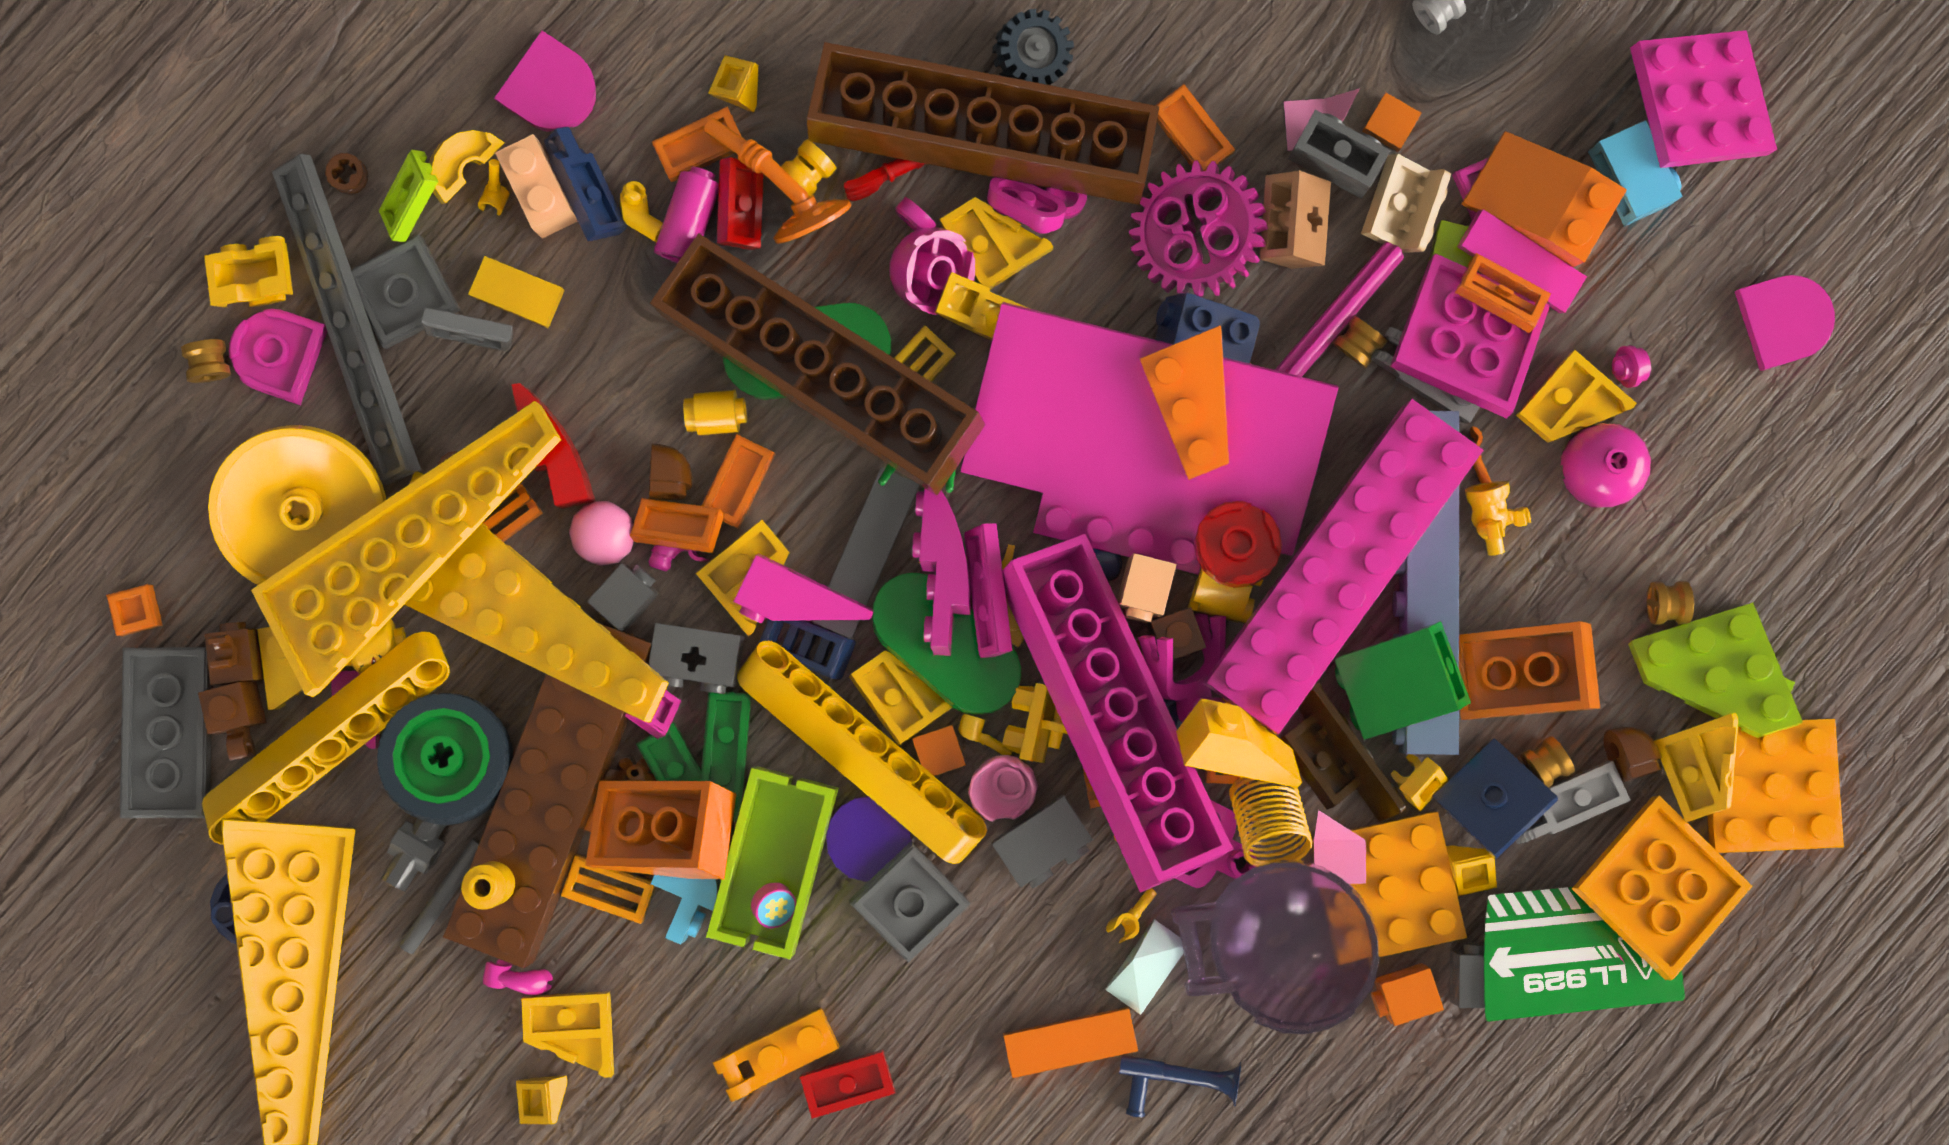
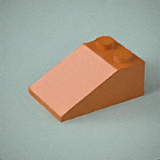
M1505 131L1461 205L1474 212L1482 209L1486 210L1571 267H1575L1585 263L1627 189L1590 166Z
M1579 621L1459 635V671L1471 701L1470 704L1460 709L1461 720L1600 709L1591 623Z
M599 781L585 866L687 879H724L736 793L711 781Z

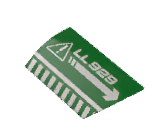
M1572 887L1488 896L1484 938V1002L1486 1021L1675 1002L1685 999L1682 970L1673 980H1664L1572 890Z

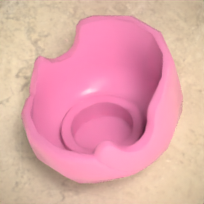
M609 501L588 503L573 516L569 529L572 546L575 552L587 562L598 566L619 563L631 551L634 543L630 537L633 520L625 510Z
M1000 755L989 758L974 772L968 794L972 807L986 820L994 821L1002 818L1014 820L1023 815L1033 805L1038 784L1030 766L1018 757Z

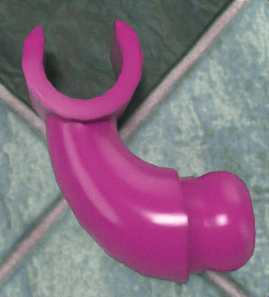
M655 545L651 550L652 555L648 563L653 568L668 571L671 568L672 559H675L683 551H688L689 556L699 562H708L709 559L699 557L694 550Z
M500 959L497 960L496 964L488 961L485 965L483 984L496 989L508 987L527 995H541L552 988L548 981H552L553 977L546 969L523 972L511 971L512 964Z

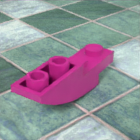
M924 488V491H917L916 516L922 517L921 532H914L913 558H919L922 571L936 572V575L928 574L927 600H934L933 616H925L924 642H931V649L934 655L951 656L954 614L971 615L969 570L962 536L954 513L944 493L941 490L936 496Z

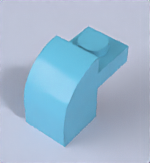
M654 875L651 885L682 898L666 934V939L681 945L687 940L688 936L694 938L697 936L706 915L699 910L702 906L713 911L721 879H687Z

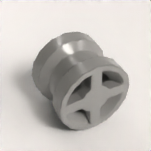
M1414 0L1412 3L1413 10L1419 21L1428 31L1435 35H1439L1445 30L1449 20L1458 19L1466 12L1463 0Z

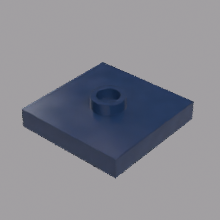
M1495 738L1433 795L1434 800L1495 859L1558 801L1557 795Z

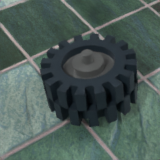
M1029 9L1025 13L1020 12L1005 23L1002 26L1003 28L997 32L995 37L997 43L992 48V53H997V58L993 60L995 68L1001 66L1003 70L999 75L1046 85L1053 84L1068 70L1067 65L1072 62L1073 55L1069 54V51L1074 48L1073 40H1067L1066 36L1071 33L1068 27L1062 29L1059 26L1062 19L1058 16L1051 19L1049 17L1050 11L1044 9L1040 13H1036V9Z

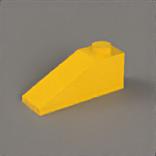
M1201 698L1176 731L1184 766L1298 788L1302 783L1293 749L1240 706Z

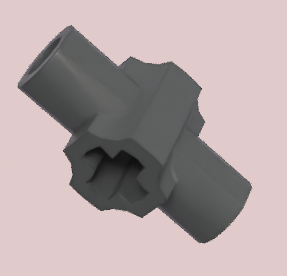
M418 818L414 824L405 821L390 842L387 853L394 856L381 879L406 892L417 872L420 871L423 874H427L439 858L445 842L440 840L439 836L446 825L428 823Z

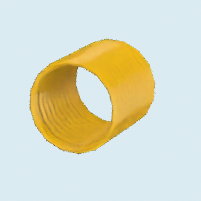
M1240 777L1230 788L1229 796L1232 802L1233 813L1235 814L1236 825L1238 826L1239 837L1241 838L1244 858L1247 862L1260 868H1277L1295 863L1306 856L1312 848V839L1298 788L1277 785L1263 786L1248 791L1237 800V797L1245 790L1260 784L1270 783L1257 781L1245 786L1235 795L1238 788L1247 782L1255 780ZM1282 789V790H1287V791H1288V792L1272 791V792L1260 793V794H1257V795H1255V796L1249 797L1248 799H1246V800L1243 801V802H1240L1242 799H1244V798L1247 797L1248 795L1253 794V793H1256V792H1259V791H1262V790ZM1282 795L1281 797L1266 798L1251 804L1248 803L1263 796ZM1268 814H1274L1272 816L1262 817ZM1285 833H1291L1277 840L1258 842L1261 839H1269L1281 836ZM1295 834H1299L1298 836H1296L1295 838H1293L1291 841H1288V842H1286V843H1284V844H1281V845H1278V846H1273V847H1268V848H1256V847H1252V845H1271V844L1280 843V842H1282V841H1285V840L1291 838V837L1294 836ZM1303 836L1301 841L1296 843L1294 846L1280 852L1270 854H1257L1249 851L1250 849L1254 851H1272L1281 849L1293 844L1295 841H1297L1299 838ZM1306 839V842L1301 848H1299L1294 853L1281 858L1271 860H1258L1250 856L1253 855L1256 857H1274L1283 855L1296 849Z

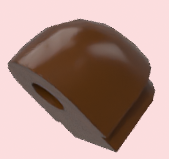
M651 443L649 499H685L687 490L692 488L690 464L685 456L674 447Z
M1619 727L1609 729L1604 733L1603 741L1608 760L1614 762L1622 782L1661 770L1658 760L1662 758L1661 753L1652 737L1643 730L1634 727Z

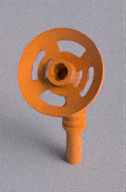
M711 118L706 123L705 133L736 153L738 160L747 167L752 168L754 172H763L793 201L794 204L791 205L794 214L783 223L774 235L773 239L776 244L785 243L813 232L840 217L851 208L850 201L846 199L826 200L817 203L814 195L809 196L807 191L772 158L771 151L765 149L755 140L750 139L747 141L715 118Z

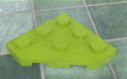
M1754 603L1634 639L1628 644L1644 684L1658 691L1664 690L1683 699L1685 704L1716 719L1736 713L1738 716V726L1742 728L1741 731L1756 738L1797 726L1803 722Z

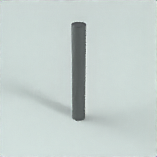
M474 838L471 839L400 942L399 947L407 953L414 954L462 884L465 874L470 869L480 841Z

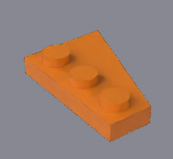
M1221 325L1139 358L1188 480L1229 464Z

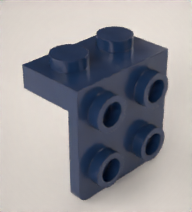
M1186 292L1168 296L1160 305L1156 315V324L1159 326L1155 340L1176 344L1221 325L1223 357L1250 364L1260 321L1255 315Z

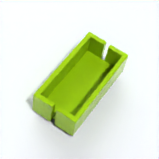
M755 766L751 768L727 857L725 878L721 879L706 938L745 947L750 942L751 934L759 937L755 940L752 950L791 960L798 944L839 788L804 778L798 779L797 784L793 785V775ZM775 882L782 883L788 887L797 902L793 917L781 927L766 928L753 915L751 900L756 891L762 886Z

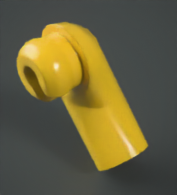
M637 181L627 182L620 193L623 221L629 227L657 242L663 222L649 214L648 199L644 185Z

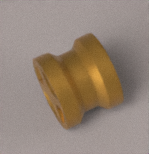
M1353 316L1348 322L1349 329L1344 335L1337 336L1333 344L1353 361L1367 368L1371 363L1373 352L1376 349L1383 348L1387 340L1366 322Z
M208 339L190 342L181 346L182 357L187 359L189 368L186 371L188 382H211L227 378L231 375L230 367L224 363L223 354L226 351L225 341Z
M1678 581L1673 586H1666L1662 582L1650 583L1647 591V612L1652 624H1664L1667 620H1675L1678 624H1688L1691 622L1694 613V595L1688 581Z
M1553 736L1544 739L1542 746L1538 749H1528L1521 753L1525 767L1548 788L1553 786L1554 779L1561 775L1569 776L1575 772L1570 757Z

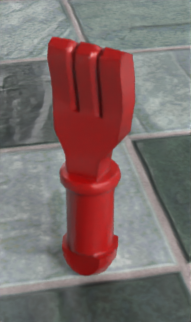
M904 159L883 163L882 167L870 171L862 177L845 182L844 190L846 197L850 201L866 198L878 191L886 180L894 182L895 178L916 168L919 169L925 164Z

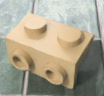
M1399 154L1388 155L1361 234L1382 245L1385 242L1397 245L1402 250V253L1423 252L1432 239L1434 233L1433 226L1440 206L1447 196V185L1451 173L1444 169L1430 171Z

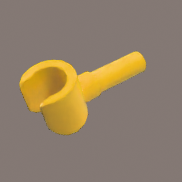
M491 159L489 161V181L478 201V207L484 211L487 204L492 205L497 209V215L500 216L510 193L500 183V162L497 159Z
M968 714L962 715L958 728L962 737L986 745L1001 755L1012 754L1013 751L1003 747L1002 742L988 734L982 733L985 719Z
M1152 888L1146 890L1128 913L1121 914L1108 922L1106 931L1109 933L1122 924L1125 929V935L1120 939L1119 943L1134 938L1139 932L1138 919L1157 895L1156 891Z

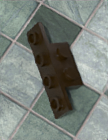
M1317 681L1298 707L1304 718L1279 738L1293 749L1300 774L1326 810L1337 806L1354 790H1357L1379 822L1400 814L1406 809V805L1400 798L1397 788L1384 776L1374 762L1371 752L1361 744L1350 729L1345 716L1337 711L1324 693L1321 683Z

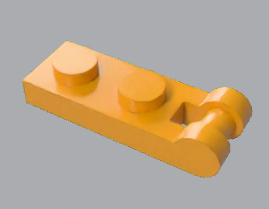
M819 1008L723 1055L712 1063L717 1074H723L728 1088L725 1089L730 1101L733 1102L839 1049V1043L822 1008ZM749 1060L755 1074L744 1079L737 1065Z

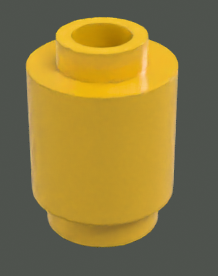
M735 390L694 393L693 398H684L683 411L687 432L697 431L698 435L734 433L740 431V423H747L745 398H737Z
M496 861L487 862L473 867L465 874L461 886L462 894L466 902L472 907L482 910L490 909L504 903L511 897L515 888V878L512 871L505 864ZM483 879L490 883L491 889L489 894L483 887Z

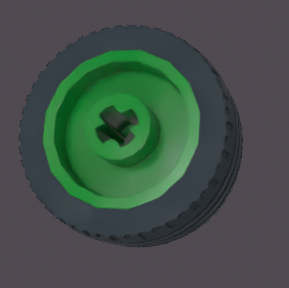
M436 693L409 702L408 705L403 706L390 719L379 741L377 766L385 791L399 808L428 823L454 825L477 818L495 805L513 759V747L505 726L485 705L465 695ZM453 753L454 755L448 758L449 765L444 768L441 764L443 755Z

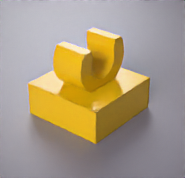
M1408 754L1406 759L1415 767L1414 772L1408 777H1403L1394 770L1391 776L1406 800L1421 812L1431 801L1433 795L1449 780L1441 767L1429 757H1426L1421 762L1417 756Z

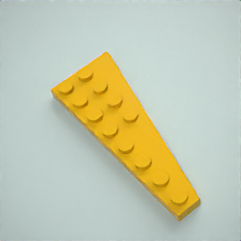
M536 401L532 402L251 589L305 695L314 697L319 694L561 441L560 436L539 403Z
M418 471L415 472L409 484L424 474ZM483 522L404 604L645 722L651 723L669 684L668 681L639 656L629 651L610 634L611 632L603 625L597 623L586 614L574 600L568 598L557 589L545 575L510 545L505 544L492 533Z
M222 818L221 832L263 1145H317L355 829L353 827Z

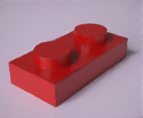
M732 157L720 160L717 244L747 250L761 248L763 172L756 173L752 168L747 167L744 163Z
M883 1049L800 1075L812 1119L895 1094V1088Z

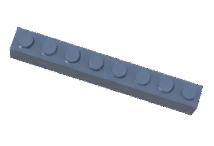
M1430 411L1459 432V411ZM1458 485L1395 574H1399V591H1394L1392 610L1394 617H1399V634H1394L1393 638L1441 621L1459 668ZM1459 710L1392 731L1393 744L1399 745V753L1459 755Z

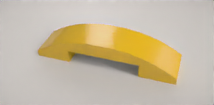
M950 272L935 313L967 330L993 340L1002 302L1021 307L1025 306L990 292V288Z

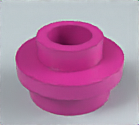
M1632 345L1620 347L1612 361L1613 375L1626 388L1637 387L1642 381H1646L1651 372V363L1647 352L1643 348H1636Z

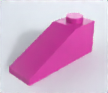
M761 554L755 556L733 601L742 606L739 613L759 623H763L765 617L772 621L870 620L874 612L872 608Z

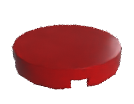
M1245 501L1224 502L1211 509L1197 528L1194 540L1196 559L1204 573L1218 584L1233 588L1253 586L1264 580L1278 562L1282 549L1280 529L1269 513L1263 509L1260 510L1256 506H1252V503Z

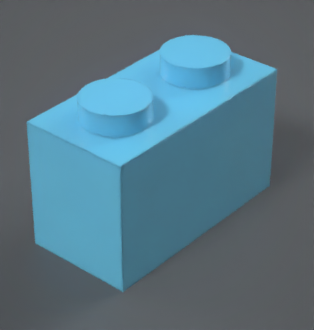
M1646 120L1599 141L1588 151L1598 172L1627 189L1616 208L1624 227L1670 206L1683 197L1680 192L1681 181L1677 172L1672 167L1660 168L1651 130Z

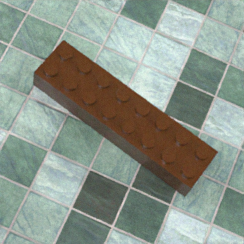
M824 42L807 114L808 140L815 143L1140 205L1160 106Z
M699 233L650 302L663 318L936 496L985 426L978 411Z
M596 621L610 631V634L629 651L634 652L649 665L651 641ZM548 674L545 675L470 866V869L475 866L491 861L505 864L512 871L515 878L513 894L504 903L482 910L469 905L464 899L461 889L443 938L523 969L535 962L565 885L574 856L577 854L586 831L584 828L596 800L599 781H604V776L611 767L629 719L624 716L626 712ZM483 879V887L489 894L491 889L490 883Z

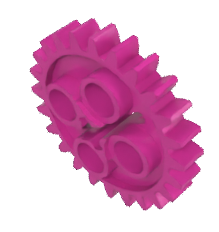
M1195 160L1191 172L1186 173L1181 164H1177V177L1171 178L1163 171L1161 178L1164 184L1161 187L1152 183L1147 185L1153 195L1150 199L1141 198L1140 205L1144 208V212L1131 213V218L1140 225V227L1129 230V235L1134 240L1140 241L1131 247V251L1135 256H1143L1137 264L1142 271L1150 270L1147 277L1153 284L1163 279L1161 287L1165 292L1169 293L1177 284L1178 294L1189 292L1190 288H1193L1194 294L1203 298L1205 287H1210L1213 293L1219 296V283L1225 281L1233 289L1236 287L1233 278L1234 274L1239 273L1244 277L1249 276L1244 266L1246 261L1259 263L1260 259L1253 251V247L1260 248L1266 246L1265 240L1256 234L1268 229L1266 221L1258 218L1266 210L1262 203H1254L1259 195L1255 188L1246 190L1249 182L1244 175L1234 180L1235 172L1232 167H1226L1219 175V167L1215 161H1211L1207 170L1203 171L1198 160ZM1188 196H1193L1196 216L1203 224L1200 231L1210 256L1208 264L1203 263L1201 245L1193 235L1196 232V228L1186 203ZM1214 196L1222 197L1218 208L1213 211L1204 210L1205 202L1209 198ZM1181 210V217L1176 223L1171 225L1164 224L1165 216L1169 212ZM1221 236H1233L1232 244L1225 250L1215 249V243ZM1186 248L1192 249V256L1187 262L1183 264L1175 263V257L1179 251Z

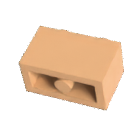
M534 134L495 152L531 228L542 239L578 222L550 165L549 157L543 145Z
M1135 553L1128 558L1117 598L1120 608L1124 610L1123 615L1125 618L1148 623L1152 621V617L1157 618L1164 615L1177 564Z

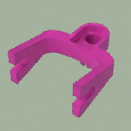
M1194 614L1206 648L1202 649L1204 663L1196 673L1178 682L1173 681V638L1161 637L1156 639V645L1155 636L1143 635L1138 637L1146 664L1162 698L1176 701L1178 717L1182 723L1201 698L1225 703L1222 698H1212L1211 689L1202 682L1225 652L1226 616L1209 617V624L1207 614Z
M1212 800L1210 801L1233 850L1212 862L1175 877V879L1194 888L1205 886L1213 878L1217 870L1234 879H1248L1255 874V868H1258L1249 864L1246 860V865L1242 869L1237 870L1234 859H1239L1244 854L1242 844L1233 840L1236 830L1235 814L1232 810Z

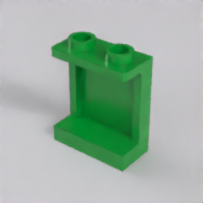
M1441 621L1425 626L1417 631L1334 658L1337 665L1335 667L1337 682L1343 690H1346L1351 704V721L1354 727L1361 731L1364 740L1458 711L1471 703Z

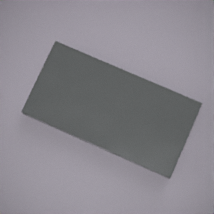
M206 647L123 648L120 818H205L202 801L211 791V735L207 733L198 693L212 689Z

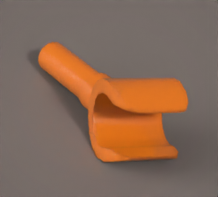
M1472 426L1470 428L1471 437L1474 439L1475 444L1480 446L1483 439L1482 433L1478 428ZM1480 455L1473 464L1475 472L1481 484L1492 482Z

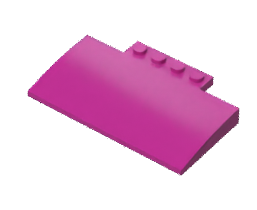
M1002 302L975 409L982 417L985 426L965 454L960 472L1043 493L1033 533L1064 541L1086 534L1092 548L1130 557L1134 553L1177 564L1176 569L1198 575L1200 564L1196 559L1194 548L1197 528L1211 509L1224 502L1245 501L1269 513L1280 529L1282 540L1281 553L1293 556L1330 423L1338 386L1223 357L1229 464L1188 480L1139 359L1173 344Z

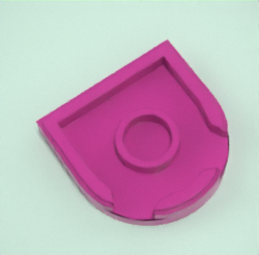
M541 30L494 99L533 127L542 131L552 132L557 128L576 127L589 116L596 101L595 79L588 64L581 56Z
M1787 275L1735 291L1760 371L1808 357L1819 351L1831 337L1835 324V312L1832 301L1820 285L1806 277Z
M266 309L238 324L230 339L229 357L232 360L237 375L244 384L262 393L301 406L326 337L327 328L325 324L287 311Z

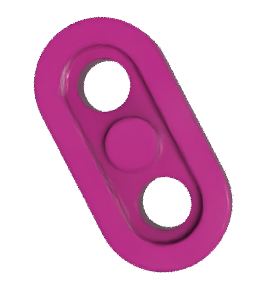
M997 177L990 181L987 201L998 213L1008 215L1038 233H1049L1062 227L1066 205L1057 196L1033 184Z

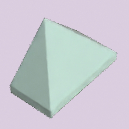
M1153 919L1105 990L1141 1015L1190 944Z

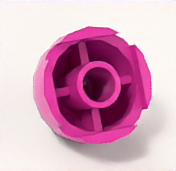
M922 228L910 233L898 243L889 262V276L896 294L905 304L917 310L938 315L935 313L950 272L974 281L975 258L973 252L967 251L966 245L963 242L966 240L962 235L942 228Z
M1599 423L1580 430L1568 441L1561 455V465H1563L1565 477L1563 481L1566 489L1578 501L1595 508L1614 507L1629 502L1644 488L1650 475L1651 457L1645 442L1635 431L1620 424Z

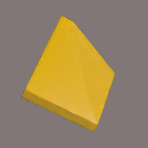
M724 55L708 93L725 102L754 112L757 107L759 65L755 62Z
M1453 845L1446 846L1457 896L1497 888L1495 860L1486 849Z
M567 1075L520 1079L516 1081L520 1124L552 1125L557 1122L567 1087Z

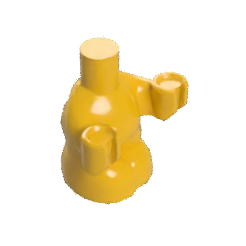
M1507 481L1477 484L1465 489L1467 501L1472 507V523L1477 529L1478 535L1485 539L1487 553L1490 556L1505 552L1502 537H1505L1504 530L1506 526L1514 524L1517 527L1526 526L1527 523H1531L1528 507L1507 509L1506 498L1510 493V486Z

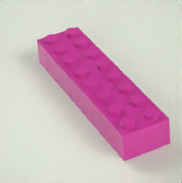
M1411 399L1404 404L1202 683L1232 705L1240 706L1273 734L1279 735L1484 450L1415 400Z
M1083 534L1011 560L1002 570L1006 600L1140 893L1212 862L1232 851V845L1196 768L1184 766L1176 733L1177 728L1087 535Z

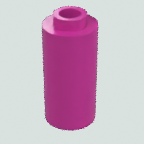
M694 166L691 167L690 172H680L653 251L654 253L678 263L697 234L699 233L704 236L719 193V184L714 181L715 174Z

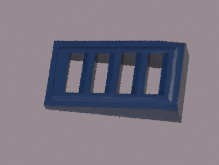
M768 619L759 643L762 641L777 643L784 622L788 623L790 627L782 647L808 669L832 679H842L856 645L855 640L805 620L772 621ZM800 630H805L806 632L798 652H792ZM816 637H822L814 659L808 658ZM834 642L836 644L834 646L828 664L825 665V661Z

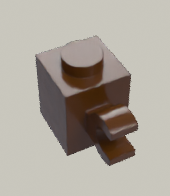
M1192 607L1147 623L1151 636H1155L1156 645V639L1161 637L1173 638V660L1206 648ZM1137 640L1138 647L1144 657L1140 642Z
M246 622L219 624L220 632L205 634L210 685H229L237 682L264 680L257 629L246 628Z
M237 682L199 692L198 696L208 735L227 734L226 748L230 761L256 756L255 745L249 728L267 723L257 682Z

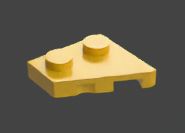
M976 197L940 219L943 229L962 235L966 240L963 242L966 245L967 251L973 252L975 258V278L979 284L990 289L1051 252L1054 247L1049 240L1044 237L1041 239L1021 227V224L1017 221L999 214L993 210V207Z
M763 519L696 572L697 576L748 637L754 632L757 622L739 613L742 606L733 601L757 554H761L784 565L789 554L788 549Z
M886 650L849 676L898 746L953 708L892 653Z

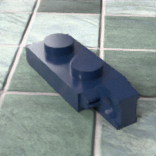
M569 127L555 129L544 139V144L549 155L550 165L587 241L620 235L627 229V224L623 221L622 213L593 154H586L582 148H579Z

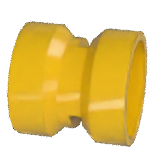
M806 139L797 148L798 155L792 161H785L781 167L810 196L817 191V183L822 178H829L837 167L820 148Z

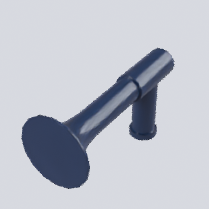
M1122 1055L1119 1074L1132 1076L1126 1114L1133 1117H1145L1144 1108L1149 1079L1167 1080L1215 1089L1226 1094L1233 1101L1235 1107L1241 1062L1232 1070L1216 1072Z

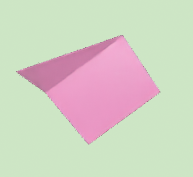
M1360 88L1325 99L1284 101L1287 151L1293 150L1315 110L1331 114L1343 122Z
M1318 810L1314 836V884H1366L1365 839Z

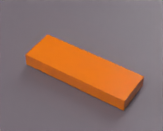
M1129 1007L1003 1033L1012 1078L1138 1051Z

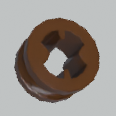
M340 153L334 155L326 165L325 175L327 181L343 194L353 195L359 193L368 182L369 173L367 167L352 154ZM345 165H349L356 171V174L350 176L349 183L338 177V174L345 171Z

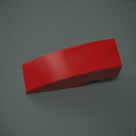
M521 383L511 384L517 412L536 401L543 407L561 438V441L533 469L537 472L547 470L554 505L565 509L596 502L589 476L576 447L564 427L548 407Z

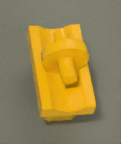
M1036 683L1035 687L1019 686L1016 688V693L1011 703L1012 708L1029 712L1026 729L1008 725L1004 733L1002 746L1020 754L1019 759L1044 763L1047 748L1060 750L1063 733H1068L1046 685Z

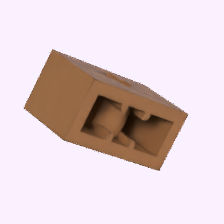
M1300 170L1266 175L1263 205L1266 212L1263 214V220L1266 221L1268 229L1261 232V237L1266 242L1265 247H1260L1261 260L1290 269L1325 265L1330 181Z

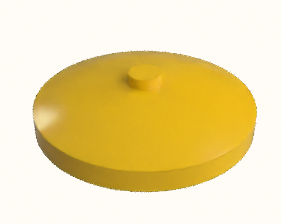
M303 425L280 426L265 430L247 439L222 463L215 475L209 494V521L214 539L226 560L242 576L259 585L384 502L386 495L382 482L370 461L347 440L316 427Z

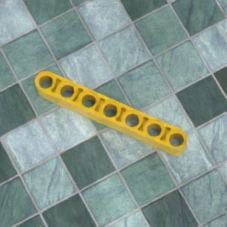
M418 632L407 637L212 789L202 801L210 838L215 843L223 844L221 832L222 818L266 821L386 728L390 719L403 706L408 705L409 702L428 695L448 678L450 669L437 636L430 632Z
M762 641L756 646L737 673V680L740 686L940 858L952 864L962 862L987 833V827L983 818L782 646L772 641Z

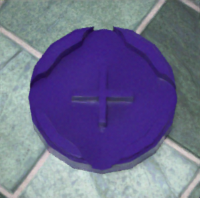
M869 796L857 797L842 805L831 818L826 834L828 854L836 868L849 878L868 882L912 841L911 832Z

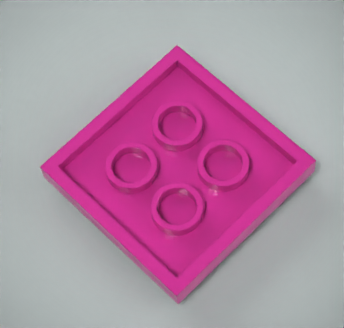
M1747 30L1643 40L1630 47L1660 168L1767 156L1777 150Z
M1434 254L1428 262L1390 367L1507 419L1515 409L1550 304L1546 303L1536 327L1528 333L1455 293L1457 286L1462 281L1461 278L1468 268L1438 254ZM1478 272L1476 273V274L1482 276L1483 278H1485V279H1487V280L1493 282V283L1496 284V285H1499V284H1500L1499 282H1497V281H1495V280H1493V279H1491V278H1489V277H1487V276H1485V275H1482V274H1480V273H1478ZM1514 291V294H1515L1516 296H1518V297L1524 299L1525 301H1527V302H1529V303H1531V304H1533V305L1536 304L1535 302L1531 301L1530 299H1528V298H1526V297H1524V296H1522V295H1520L1519 293H1517V292Z

